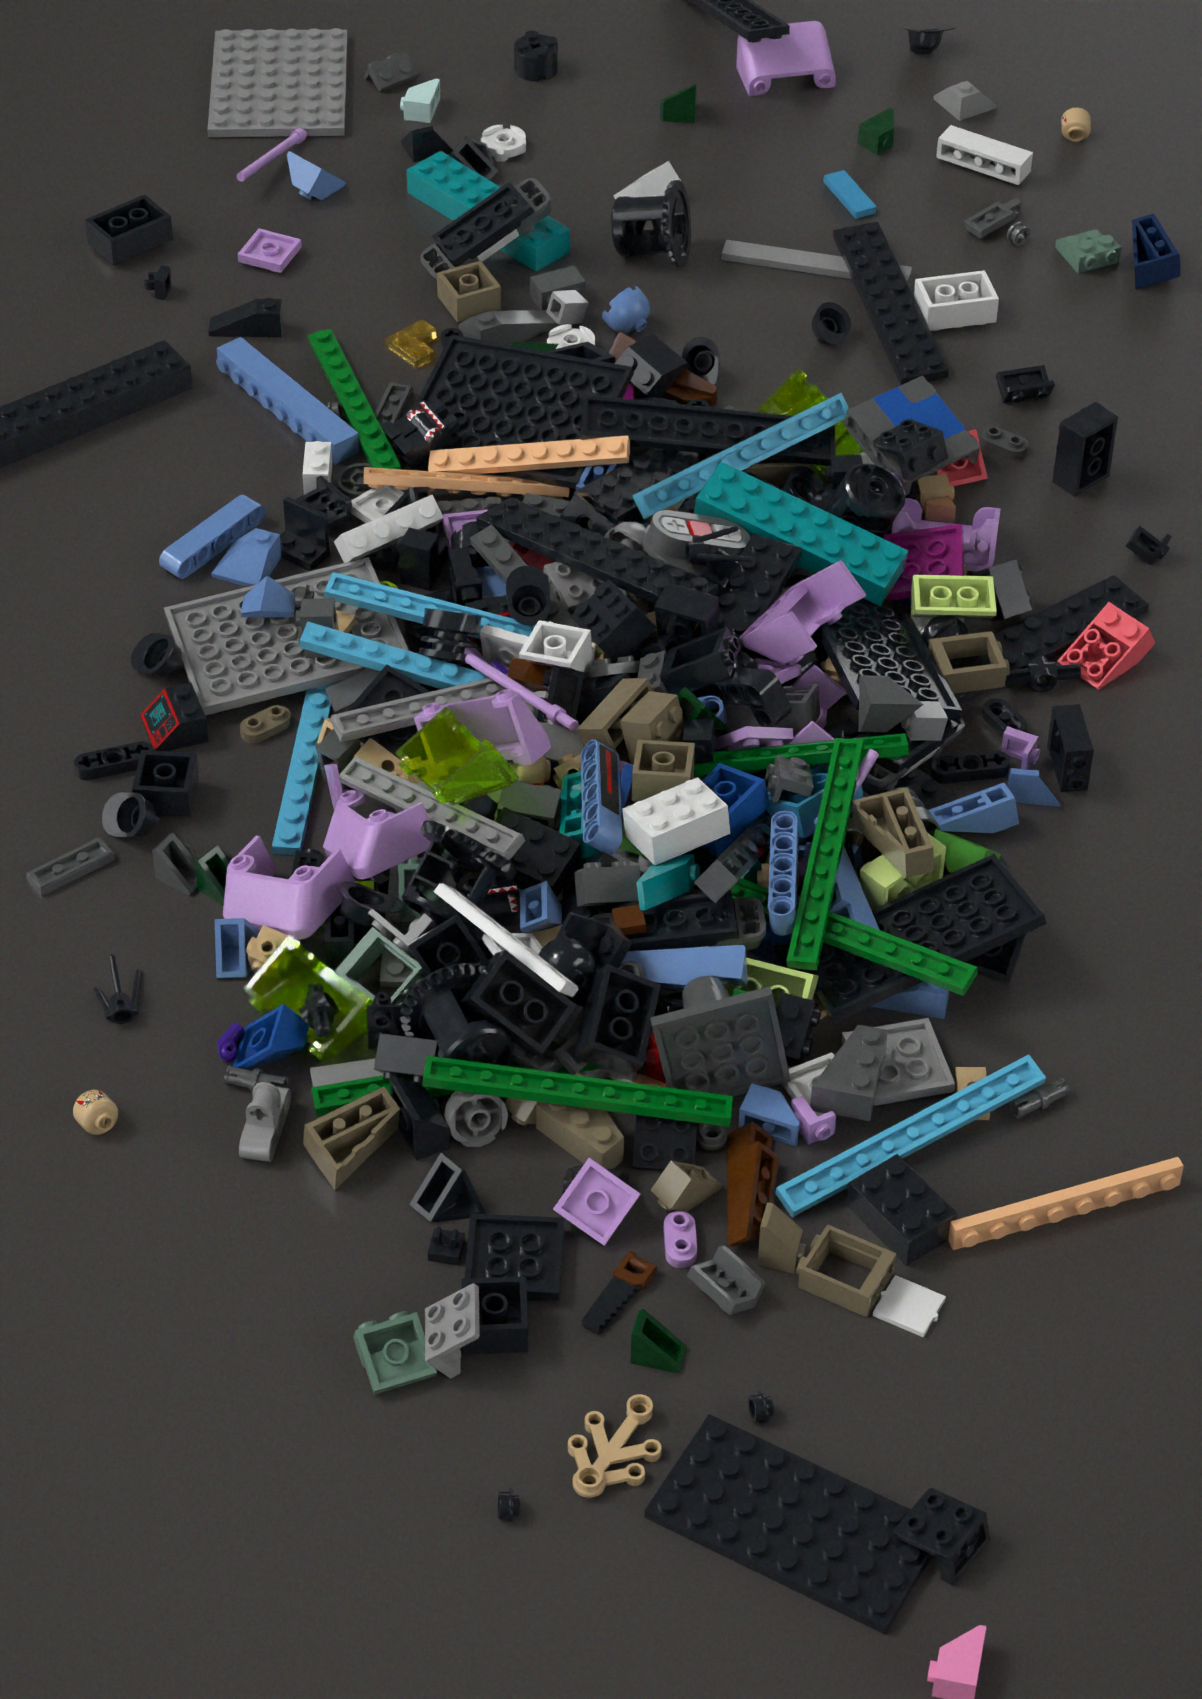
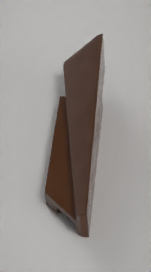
M620 332L616 336L609 354L615 356L616 362L628 346L638 341ZM684 369L661 398L674 400L682 405H687L693 399H703L711 405H716L717 387Z
M753 1121L727 1135L728 1245L732 1247L760 1236V1226L767 1202L774 1204L779 1156L770 1150L773 1136Z

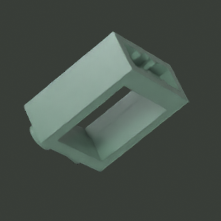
M372 927L334 972L345 984L373 1005L375 996L357 981L380 954L387 950L413 971L391 997V1005H402L410 990L427 975L417 961Z

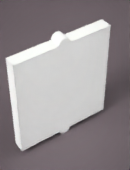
M895 1275L886 1291L881 1292V1299L873 1311V1316L924 1338L932 1322L938 1320V1312L945 1302L946 1296Z

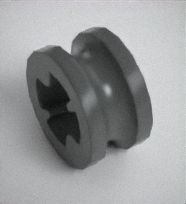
M1021 222L1014 223L1007 232V239L1016 246H1022L1030 237V229Z

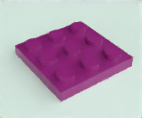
M962 524L884 535L885 540L908 550L904 570L886 599L911 598L913 575L964 576V535Z

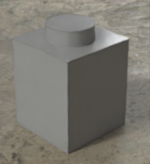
M576 290L552 291L546 313L559 325L580 324L583 322L589 302Z
M920 701L924 705L901 721L902 728L905 729L910 740L941 741L948 720L941 703Z

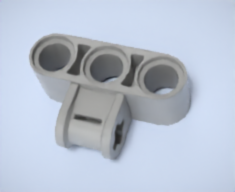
M260 1082L254 1086L252 1103L246 1108V1123L240 1138L239 1157L271 1162L290 1108L291 1090L289 1088L276 1087L270 1083Z

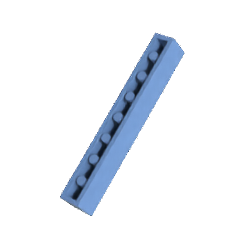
M242 337L217 348L216 364L218 369L228 375L235 384L240 385L250 396L258 400L264 408L270 410L280 421L287 424L294 433L299 434L306 442H331L333 464L336 465L359 453V434Z

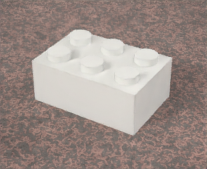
M985 270L915 279L914 298L930 331L996 322L999 298Z
M698 777L622 809L625 837L655 866L730 834L728 805Z

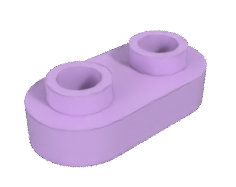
M674 1211L664 1219L665 1257L667 1262L675 1268H688L697 1259L695 1220L687 1212Z

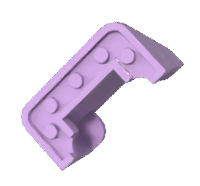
M818 21L789 23L790 34L782 35L780 39L762 38L760 42L756 43L748 42V40L738 35L736 67L748 96L765 94L770 89L771 79L810 74H813L816 86L820 88L835 87L836 75L826 31L822 23Z
M905 498L902 510L893 521L892 533L956 524L921 520L922 507L920 503L914 499ZM983 507L975 513L973 526L962 525L964 564H966L968 571H978L993 565L1001 508Z
M512 689L499 691L495 696L440 706L438 702L430 703L422 707L423 711L414 717L435 781L448 779V773L453 769L454 771L460 770L461 773L466 772L472 766L512 759L514 763H519L520 766L532 765L552 747L548 735L518 692H512Z

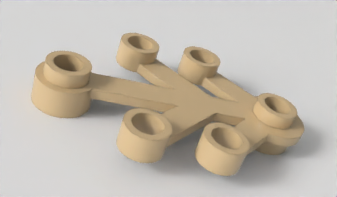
M636 1394L628 1399L627 1417L609 1442L604 1429L603 1414L598 1411H591L586 1414L585 1429L592 1434L598 1458L591 1465L587 1455L588 1441L583 1435L576 1434L569 1438L568 1453L575 1457L578 1471L573 1476V1488L577 1494L586 1498H592L600 1495L608 1485L627 1482L631 1486H639L644 1482L645 1468L639 1463H631L625 1469L607 1472L606 1470L611 1464L639 1458H643L647 1462H656L661 1458L662 1446L655 1439H648L643 1444L623 1448L637 1426L645 1424L653 1415V1402L648 1396ZM595 1420V1421H598V1422H600V1423H599V1424H596V1425H593V1424H591V1423H589V1422ZM575 1444H581L582 1447H581V1448H575V1447H573V1445H575ZM648 1449H655L656 1452L650 1453V1452H647L646 1450H648ZM633 1472H637V1473H639L640 1475L637 1476V1477H634V1476H631L630 1474L633 1473Z

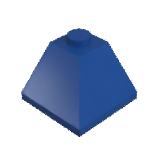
M282 1004L245 1026V1033L242 1035L238 1047V1056L233 1066L250 1070L284 1058L294 1051H300L307 1043L308 1038L306 1036L309 1025L297 1013L285 1004Z

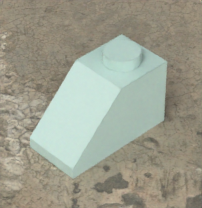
M433 79L408 88L405 97H402L400 102V110L404 111V120L431 122L440 100V79Z

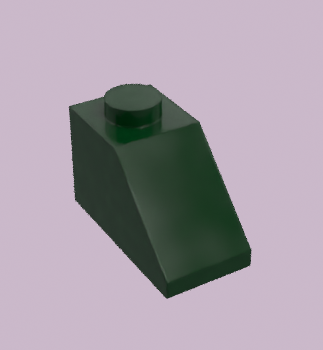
M890 107L860 123L857 144L876 155L893 147L894 109Z

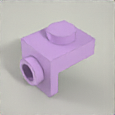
M1007 726L1003 733L1001 751L1005 752L1008 756L1022 760L1021 769L1028 770L1031 764L1035 765L1040 755V749L1037 748L1038 736Z
M803 1096L792 1099L791 1110L799 1121V1133L808 1145L819 1140H825L835 1133L836 1115L833 1111L817 1117Z

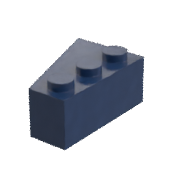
M1155 214L1133 219L1135 290L1181 277L1180 254Z

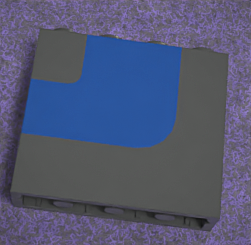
M923 376L848 409L846 413L845 428L874 465L880 466L890 473H897L906 493L905 496L910 493L913 481L963 458H968L972 464L976 463L980 450L977 440L968 433L962 421L955 417L949 405L939 397L933 385L928 383ZM907 419H913L941 430L948 454V459L911 481L903 479L898 456L878 449L873 445V440L878 438L881 433L890 431L900 425V422Z

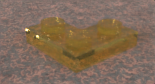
M421 319L386 337L385 347L417 369L435 359V351L425 344L438 338V330Z

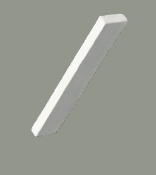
M439 883L434 890L438 896L556 990L570 997L575 995L578 991L577 985L456 889Z

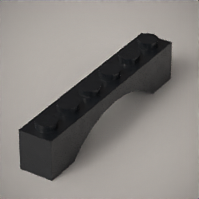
M763 812L694 882L714 903L770 847L771 819L773 816Z

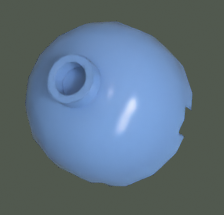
M635 286V290L629 287L620 292L609 303L612 307L607 313L604 310L602 314L603 321L617 333L630 334L634 331L640 332L646 327L651 307L644 293L638 286Z

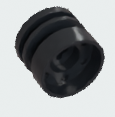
M425 608L422 626L434 630V636L421 637L420 641L433 643L432 649L419 648V654L448 663H466L465 657L467 654H464L465 647L475 649L478 647L477 644L467 641L466 637L467 635L480 633L482 616Z

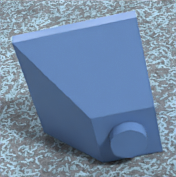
M288 151L287 159L292 185L300 189V195L311 200L312 196L323 200L345 186V181Z
M258 528L253 529L233 542L212 571L211 576L246 587L257 585L266 576L271 574L281 559L280 534Z

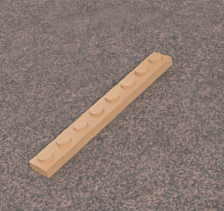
M616 436L586 440L576 439L431 450L428 471L486 474L629 463L630 439L628 436Z
M364 467L363 484H368L371 488H383L384 485L394 486L398 490H408L409 487H430L431 492L435 491V489H445L448 493H460L461 490L471 491L475 495L496 492L497 495L504 497L511 496L512 493L522 494L523 497H525L526 493L544 495L556 499L569 497L568 487L511 476Z
M1175 1157L953 1220L950 1223L948 1242L953 1250L972 1247L980 1242L1000 1239L1008 1234L1028 1231L1036 1226L1050 1222L1056 1223L1064 1218L1078 1214L1084 1215L1092 1210L1106 1206H1115L1120 1202L1134 1198H1143L1151 1193L1171 1190L1180 1185L1184 1165L1179 1157Z

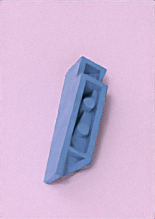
M818 817L814 820L815 825L817 823ZM807 842L804 851L807 863L812 846L810 842ZM843 845L830 912L879 930Z
M744 945L629 951L622 963L625 961H635L640 964L645 972V979L661 984L660 989L683 991L691 980L701 976H713L719 978L723 983L747 986V956Z

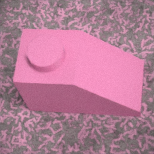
M979 1625L940 1647L938 1660H930L927 1681L934 1682L933 1697L943 1699H974L986 1626Z

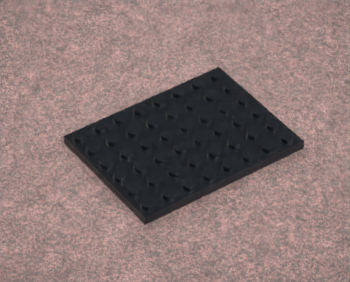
M450 335L414 408L419 407L418 404L423 400L428 405H431L440 399L449 412L441 420L451 414L457 418L461 428L451 435L453 443L448 446L445 444L441 450L581 439L583 395L623 398L634 375V371L631 366ZM586 466L499 472L495 474L576 489V484Z

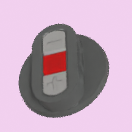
M662 510L653 515L651 523L644 532L642 543L650 557L660 559L669 565L684 569L686 572L699 577L704 565L688 564L685 558L686 543L693 542V536H703L737 526L739 529L736 532L704 541V544H709L710 554H714L718 548H721L729 555L737 556L741 555L750 540V536L740 525L727 519Z

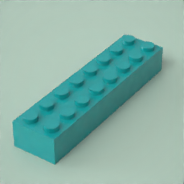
M442 151L407 169V193L453 221L501 188ZM549 216L535 224L533 232L530 234L522 233L500 250L535 272L570 253V229Z
M723 462L719 463L696 497L694 514L730 520L744 528L750 538L754 534L802 547V556L796 566L812 574H816L842 560L866 593L864 599L879 606L883 604L904 570L908 550Z

